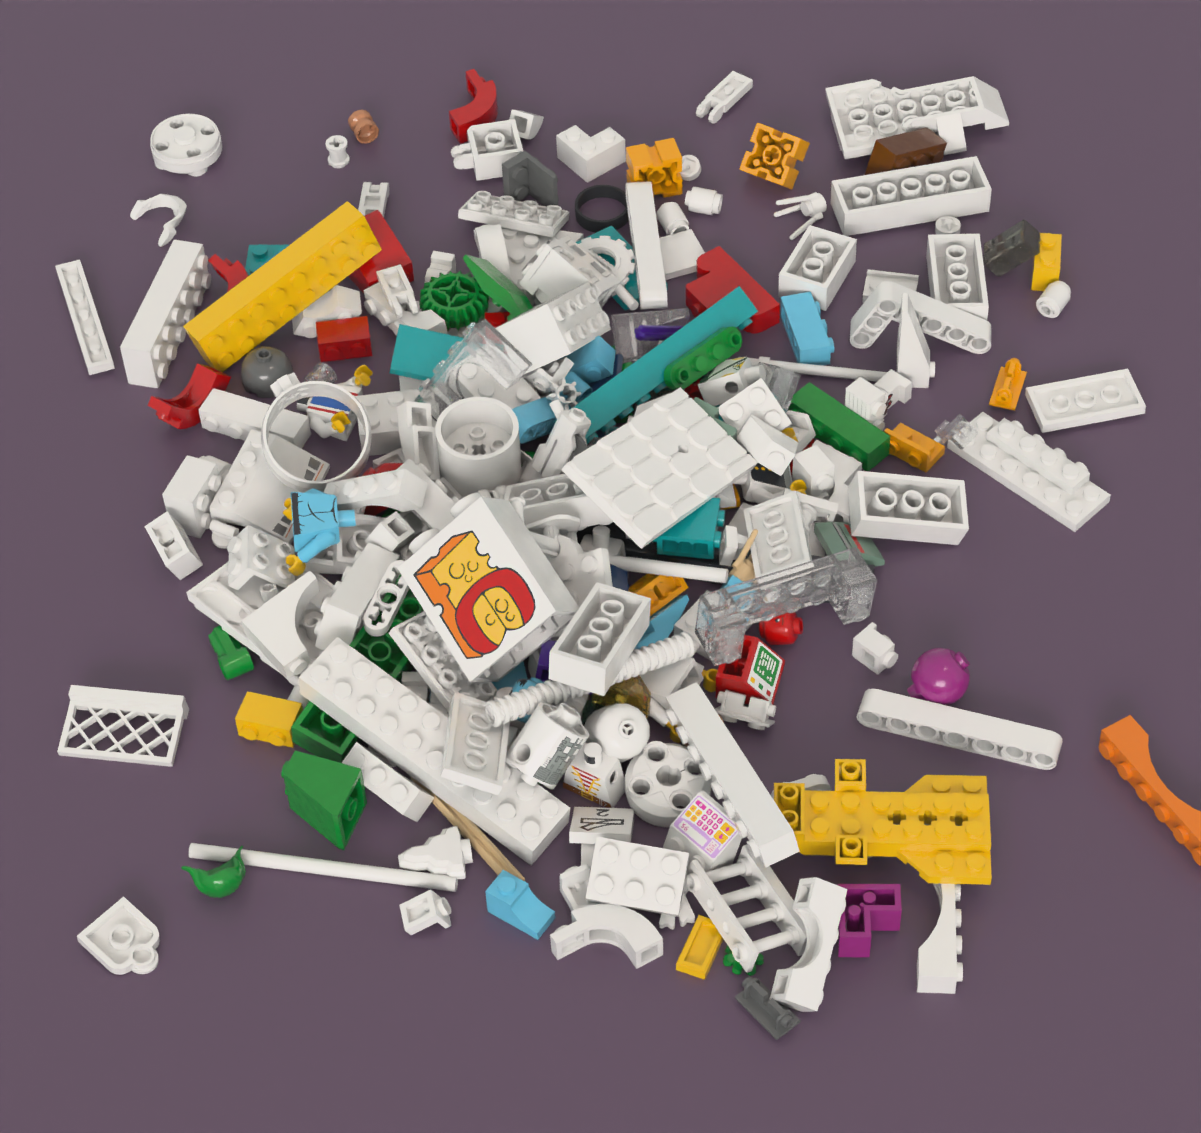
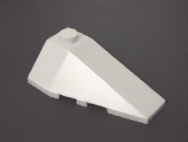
M902 293L897 339V373L912 381V388H929V377H935V362H930V349L908 293Z

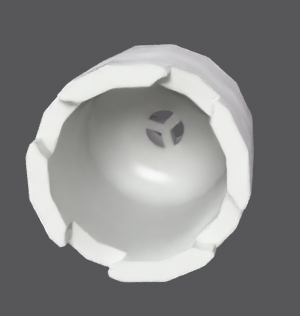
M613 704L600 708L587 718L584 725L589 733L585 743L599 744L602 752L608 756L618 758L620 763L639 755L646 747L650 737V726L646 716L638 708L629 704Z

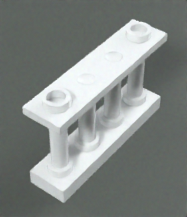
M747 844L742 846L737 863L705 872L697 859L691 860L685 877L686 886L703 907L731 949L734 959L741 964L746 973L752 971L760 952L789 944L798 956L803 955L806 948L807 934L802 919L792 909L794 900L771 867H765L760 857L754 858ZM741 875L750 886L721 895L713 883ZM753 898L759 899L765 907L764 910L736 918L729 908L730 905ZM772 920L779 927L781 933L752 941L744 929Z

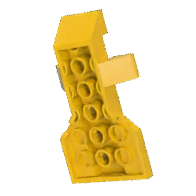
M835 759L834 791L805 790V783H774V801L793 829L799 852L803 855L835 856L836 864L867 865V856L897 857L904 864L909 863L919 871V876L927 883L991 885V831L986 776L925 775L905 792L866 791V759Z

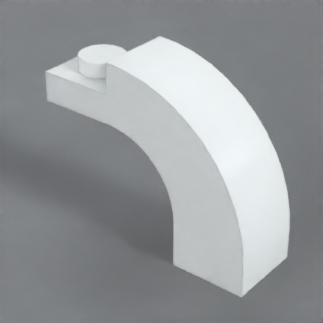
M488 224L475 228L473 230L480 258L488 260L511 281L501 225Z
M594 904L571 911L572 924L563 925L550 934L551 951L557 960L592 943H609L619 947L626 953L636 969L663 955V938L653 924L636 911L619 905Z

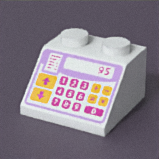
M702 790L670 825L663 848L689 853L687 869H689L691 860L697 859L704 871L708 872L732 865L742 838L736 829L734 822L737 820L735 817L730 819L724 807Z

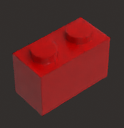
M368 316L316 322L321 362L372 356Z

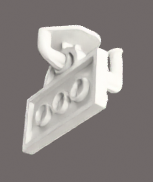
M512 497L509 502L525 524L523 507L526 505V501L520 497ZM554 515L525 525L579 607L596 582L613 587L608 549L598 548L584 553L582 547L577 542V531L581 524L580 518L570 515Z

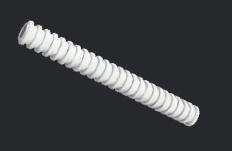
M682 632L679 635H673L671 638H665L663 641L659 640L648 646H642L640 649H634L612 685L615 682H622L623 679L629 680L631 677H637L639 674L643 675L647 671L651 672L662 666H668L670 663H676L678 660H684L686 657H692L695 652L692 638L686 632ZM546 680L544 683L536 684L535 687L529 686L527 690L521 689L519 693L512 692L511 696L504 695L502 698L498 697L494 701H487L485 712L489 722L494 727H498L501 723H508L509 720L515 721L518 717L523 718L526 714L531 715L540 702L556 706L559 703H565L567 700H573L575 697L579 698L583 694L587 695L590 692L554 680Z

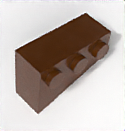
M929 128L877 139L865 175L939 163L944 157L947 142Z

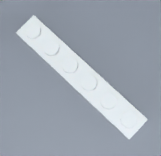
M76 260L56 265L57 275L89 375L115 369L81 261Z

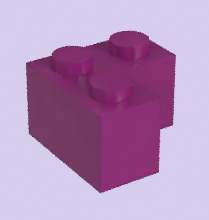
M838 884V886L847 889L845 897L846 907L841 914L838 926V957H870L871 931H900L902 913L900 884Z

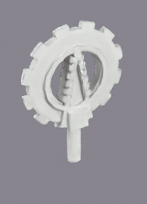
M610 236L582 239L578 245L621 281L611 296L613 297L617 294L630 310H636L639 303L624 286L629 281V273H634L635 263L631 262L632 259H635L632 249L627 250L625 242L620 239L612 240ZM603 253L613 257L616 264L615 267L598 256V254Z

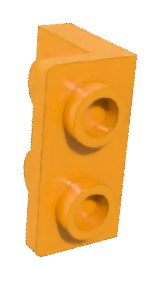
M901 422L893 431L888 428L883 431L890 436L889 454L900 458L912 467H916L925 473L945 454L944 445Z

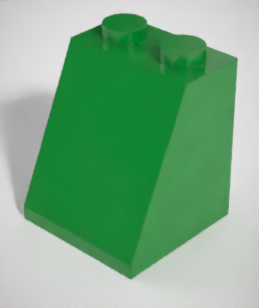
M295 750L290 761L287 760L284 763L281 772L285 782V794L288 796L290 809L338 849L345 850L367 805L362 769Z

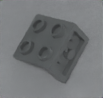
M523 151L502 163L504 196H512L514 200L520 201L526 196L531 195L543 206H558L557 175L554 171L549 170L540 163L536 157Z

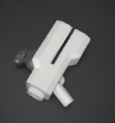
M559 399L550 403L557 421L547 442L539 444L531 461L532 467L539 473H542L544 478L564 474L562 469L567 462L593 446H587L585 438L591 425V420L586 417L585 412L581 409L571 408L570 410H564Z

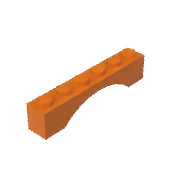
M1131 715L1102 729L1098 746L1101 755L1112 762L1121 778L1127 780L1133 786L1138 797L1148 803L1154 810L1157 819L1170 828L1175 839L1180 844H1184L1191 852L1195 862L1201 866V811L1192 808L1177 798L1159 778L1150 758L1148 748L1149 735Z

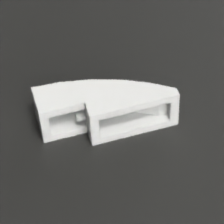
M406 401L397 406L399 435L405 461L410 458L416 465L422 463L431 473L429 478L432 481L440 480L435 427H432L431 404Z

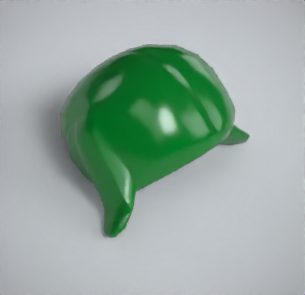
M243 845L240 846L228 862L217 868L205 871L200 868L195 869L189 866H182L181 869L191 875L197 889L203 894L213 898L228 896L239 888L245 877V865L241 858Z

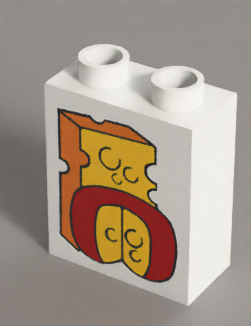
M472 493L459 500L451 508L450 513L454 520L441 531L437 528L427 530L410 543L409 549L413 555L397 569L470 682H498L569 624L579 606L509 500L482 497L480 493Z

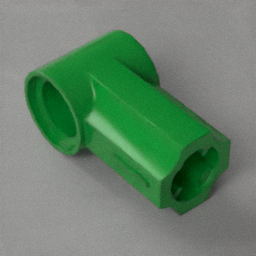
M221 626L215 627L212 633L208 635V638L217 655L218 663L225 679L228 681L253 671V662L246 647H241L239 641L222 630Z

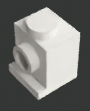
M872 622L853 638L852 656L878 675L885 668H891L896 663L898 654L894 652L895 644L891 639L877 632V625Z

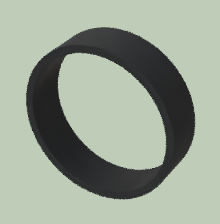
M595 185L584 189L575 200V217L578 224L584 229L595 233L609 226H613L616 230L622 228L629 220L626 193L620 188L611 185ZM595 198H612L625 206L623 213L609 220L588 218L579 209L584 203Z

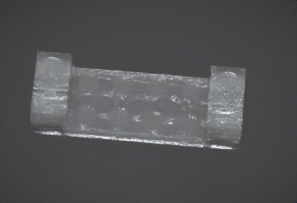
M856 547L700 595L695 634L714 666L732 663L741 658L746 627L754 623L769 621L773 617L794 613L799 609L811 605H819L827 600L844 625L864 620L870 616L877 579Z

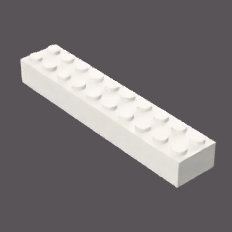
M337 637L299 677V690L302 696L532 866L568 824L570 807L539 784L533 786L525 782L521 778L522 772L506 762L503 787L499 795L484 792L477 788L440 777L449 718Z

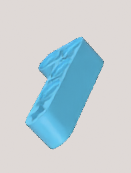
M573 371L566 375V383L576 382V391L582 393L576 397L575 401L577 403L592 394L593 389ZM562 392L559 393L560 397H564L565 400L568 399V395H564ZM546 397L512 409L518 419L521 444L551 433L555 425L554 421L557 420L550 407L551 399L548 400Z

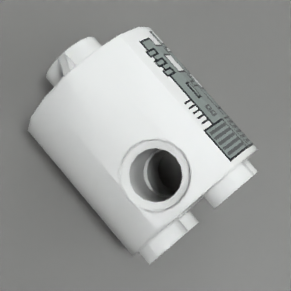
M540 702L507 751L505 762L523 772L521 778L528 784L536 786L539 782L553 790L589 737L588 731L582 725L580 714L564 703H560L556 707Z

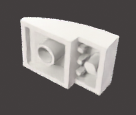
M355 513L356 526L339 527L340 542L328 547L305 563L306 568L304 572L343 574L348 565L352 567L357 551H363L367 544L364 541L386 518Z

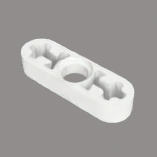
M397 560L389 565L364 614V629L369 635L382 636L388 632L410 588L403 576L400 577L398 586L395 585L396 574L400 573L397 568L405 562L404 560ZM384 593H393L397 599L395 602L387 604L381 601L380 597ZM379 610L383 612L382 623L378 622L376 626L372 625V620L375 621L377 619Z

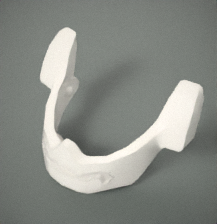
M159 194L147 200H137L131 211L130 217L136 220L146 211L154 208L168 207L173 210L176 217L164 224V230L158 241L160 247L168 244L176 234L175 228L179 225L185 214L187 205L177 196Z

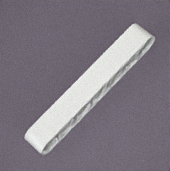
M651 181L626 183V203L632 248L635 256L634 263L641 310L667 308V288Z
M868 689L865 691L856 716L859 723L869 728L1043 770L1055 768L1063 742L1062 737L1051 730L879 689Z

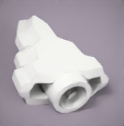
M458 826L442 829L440 835L429 837L424 845L411 847L398 855L400 868L411 871L428 870L432 874L447 875L449 877H457V879H465V864L473 863L470 839L461 840Z

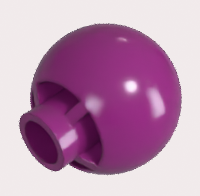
M947 648L928 650L915 661L911 672L913 684L907 688V691L912 698L946 706L951 705L961 699L968 689L970 672L967 667L970 663L961 652L955 653Z

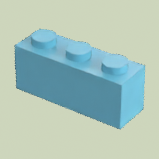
M811 292L782 296L780 298V317L797 363L830 364L831 353H834V343L832 337L828 338L826 321L820 318L819 302H814Z

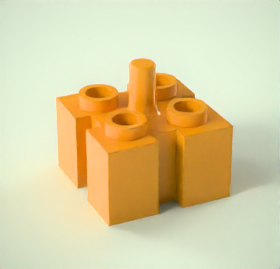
M757 123L750 139L751 142L755 143L752 153L746 151L739 170L792 190L799 173L794 167L797 160L803 162L810 143L801 138Z
M674 138L655 141L653 147H649L645 143L626 147V163L629 168L627 170V183L651 181L653 197L658 194H662L663 198L682 194V177L679 173L682 172V156Z

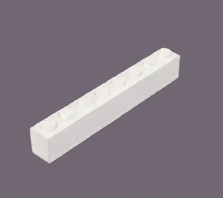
M696 682L666 696L669 709H666L665 713L671 726H678L676 728L678 736L683 744H689L687 748L693 761H700L699 768L706 781L712 780L710 784L718 800L723 798L724 802L722 804L726 814L730 819L735 817L737 820L734 822L736 829L742 839L748 838L747 845L754 858L760 857L765 867H768L799 852L793 829L699 684Z

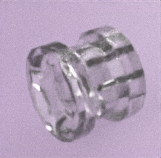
M319 362L314 366L313 372L308 373L304 377V382L324 381L334 384L337 381V375L329 365Z

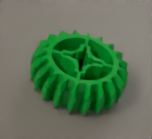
M461 270L458 273L449 271V274L444 275L440 273L438 278L431 277L430 282L424 283L420 293L419 305L421 311L431 309L444 319L447 331L451 328H456L459 332L461 327L469 329L470 324L478 325V320L484 319L485 312H488L489 296L483 292L470 272L464 275Z

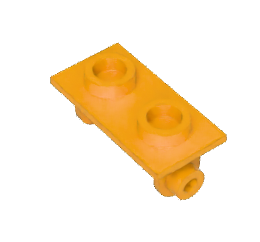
M1011 358L1006 362L1005 367L1001 366L989 402L990 406L1015 411L1027 374L1026 371H1021V364L1017 358Z

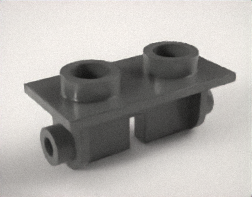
M749 976L743 981L742 986L744 990L737 994L735 999L776 1040L780 1039L801 1022L786 1006L778 1004L773 998L770 999L771 991L758 978L753 979Z

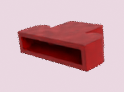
M720 246L698 257L696 260L697 279L686 284V306L691 310L695 318L740 286L758 310V312L750 317L753 322L743 330L752 334L760 333L780 323V304Z

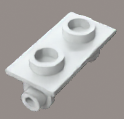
M729 690L719 692L717 702L721 703V707L719 706L715 710L724 721L736 723L737 719L746 721L749 727L758 730H765V727H770L775 723L774 720L769 719V716L774 717L776 712V706L772 705L771 701L751 697L749 707L744 706L746 695Z

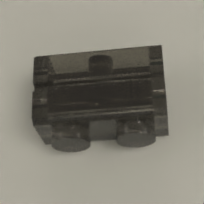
M1026 220L1020 221L984 244L985 254L983 255V263L998 277L1004 275L1040 253V233Z

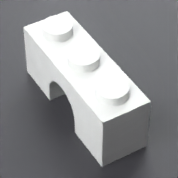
M357 742L342 762L343 764L361 768L365 787L402 815L416 822L419 821L434 799L432 795L416 783L394 770L392 765L372 750Z

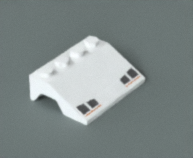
M251 429L209 507L211 519L225 524L231 523L244 527L250 525L291 544L294 539L293 521L283 514V511L287 509L284 506V502L287 498H291V492L299 491L283 484L270 470L263 454L261 431ZM269 433V451L281 468L300 479L309 481H323L330 469V464L278 435Z

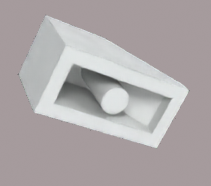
M752 414L737 435V439L758 463L782 476L796 455L797 441Z

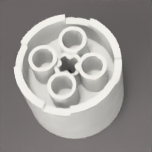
M469 397L454 402L440 414L435 427L441 478L444 477L462 498L472 493H477V490L487 489L490 491L500 485H505L507 488L508 485L519 482L521 477L519 424L515 413L509 406L493 398Z

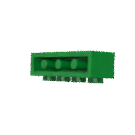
M809 382L788 398L787 411L790 410L809 415L816 434L814 438H818L841 453L855 458L862 463L863 470L870 471L889 455L890 436L812 383Z

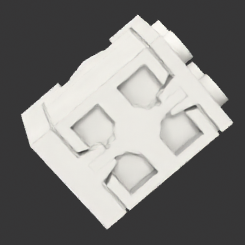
M566 235L560 239L554 238L549 244L544 243L536 252L538 258L534 263H529L523 270L522 275L524 277L519 284L531 295L535 294L536 298L534 300L537 306L589 282L591 287L596 290L598 302L602 308L621 281Z

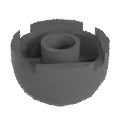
M270 346L252 350L247 354L241 365L243 387L249 394L250 391L257 393L259 398L275 397L270 385L282 376L293 373V366L288 356L278 348Z

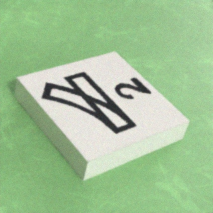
M574 807L569 832V843L595 844L597 837L631 843L634 809Z

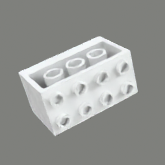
M586 282L531 308L496 327L495 331L517 377H520L571 354L593 341L595 337L611 330L608 315L602 311L598 302L596 290L591 287L589 282Z

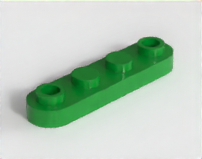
M733 326L720 328L671 362L664 370L666 386L672 390H677L680 387L685 389L735 354L742 345L740 331Z

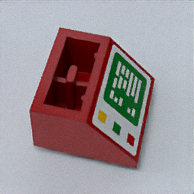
M729 632L716 674V698L720 691L725 692L729 690L746 695L745 704H749L750 698L755 697L771 701L772 705H774L785 660L758 637Z

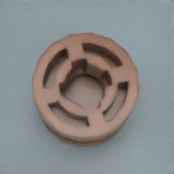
M357 110L350 115L348 124L360 143H370L377 138L379 129L367 110Z

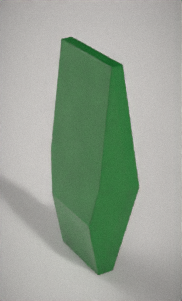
M469 255L463 257L483 292L492 298L493 304L497 307L502 306L510 312L507 317L508 321L533 308L527 296L488 260Z

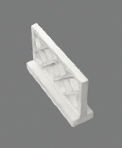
M71 685L68 694L70 704L57 751L59 756L173 767L183 721L187 719L189 712L184 696ZM77 709L88 710L92 714L90 718L79 725L74 720ZM108 713H117L121 718L109 727H106L101 721V718ZM138 715L145 716L149 722L134 730L129 721ZM166 718L175 719L174 727L165 733L157 726L158 723ZM97 721L103 731L89 739L83 730ZM125 724L131 731V734L117 742L111 733ZM154 727L160 736L146 745L140 738V735ZM78 733L86 741L77 748L67 747L69 739ZM106 736L114 743L113 746L105 751L97 750L94 744ZM137 739L142 746L140 750L130 754L122 749V747ZM165 742L169 747L167 757L154 756L150 750Z

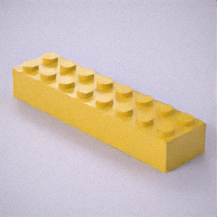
M347 201L183 327L203 359L211 367L224 372L382 249L364 215Z

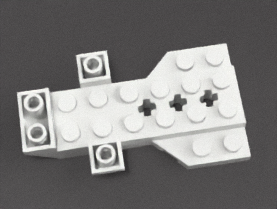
M974 76L905 90L895 87L888 89L881 86L880 81L874 79L825 88L832 123L844 159L871 155L877 139L923 128H929L931 131L937 132V135L947 142L944 155L967 151L963 127L983 123L985 130L1009 126V120L998 90Z

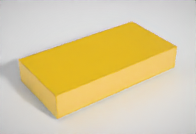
M698 915L676 963V970L704 980L723 941V937L710 918Z

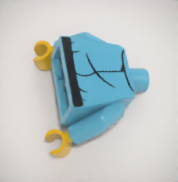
M314 488L304 493L291 492V498H287L284 502V506L287 509L283 511V514L293 521L295 552H298V556L291 554L286 557V564L290 566L288 571L294 576L301 575L305 571V563L328 547L338 544L340 542L339 527L356 526L355 509L338 511L337 497L335 495L326 494Z

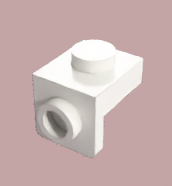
M588 864L570 867L560 874V892L571 911L588 905L603 904L586 900L590 877Z

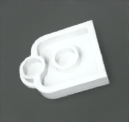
M124 896L77 935L78 942L114 974L122 975L130 971L137 974H147L152 972L158 965L159 958L156 951L160 942L158 929Z

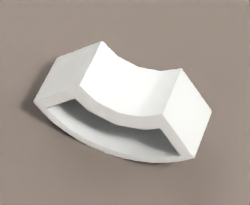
M339 285L334 286L329 292L325 293L292 319L293 334L314 338L317 337L316 322L359 317L362 313L360 291Z

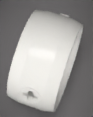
M294 372L282 376L270 385L276 399L271 403L264 416L261 427V444L265 460L272 473L283 484L302 493L312 488L324 492L329 482L359 476L370 456L372 434L368 415L357 398L344 388L329 382L308 381L300 383ZM312 396L328 397L345 404L359 418L366 436L363 450L352 467L337 477L323 481L304 480L289 474L278 465L268 448L269 432L278 414L291 403Z

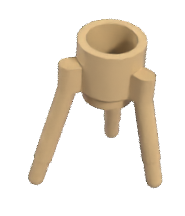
M757 529L752 531L740 555L732 564L733 569L728 574L729 578L734 575L747 585L752 584L753 586L757 584L752 563V555L750 554L747 559L745 557L758 534Z

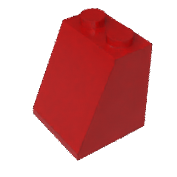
M376 210L365 215L364 217L382 250L348 277L364 293L363 290L379 282L376 271L401 264L409 283L414 281L412 261L380 211Z

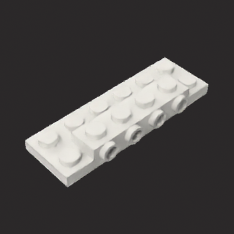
M982 412L948 440V449L1074 532L1110 502L1111 494L1089 481L1090 473L1082 462L1074 463L1070 461L1063 450L1060 448L1053 450L1045 444L1044 439L1040 435L1034 434L1032 436L1024 431L1021 423L1016 420L1010 422L1004 418L998 422Z

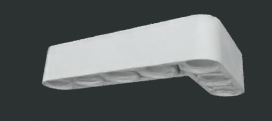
M891 281L880 283L851 319V345L859 349L868 348L875 342L891 320L899 323L902 293H908L923 333L976 354L986 353L991 348V324L987 320Z

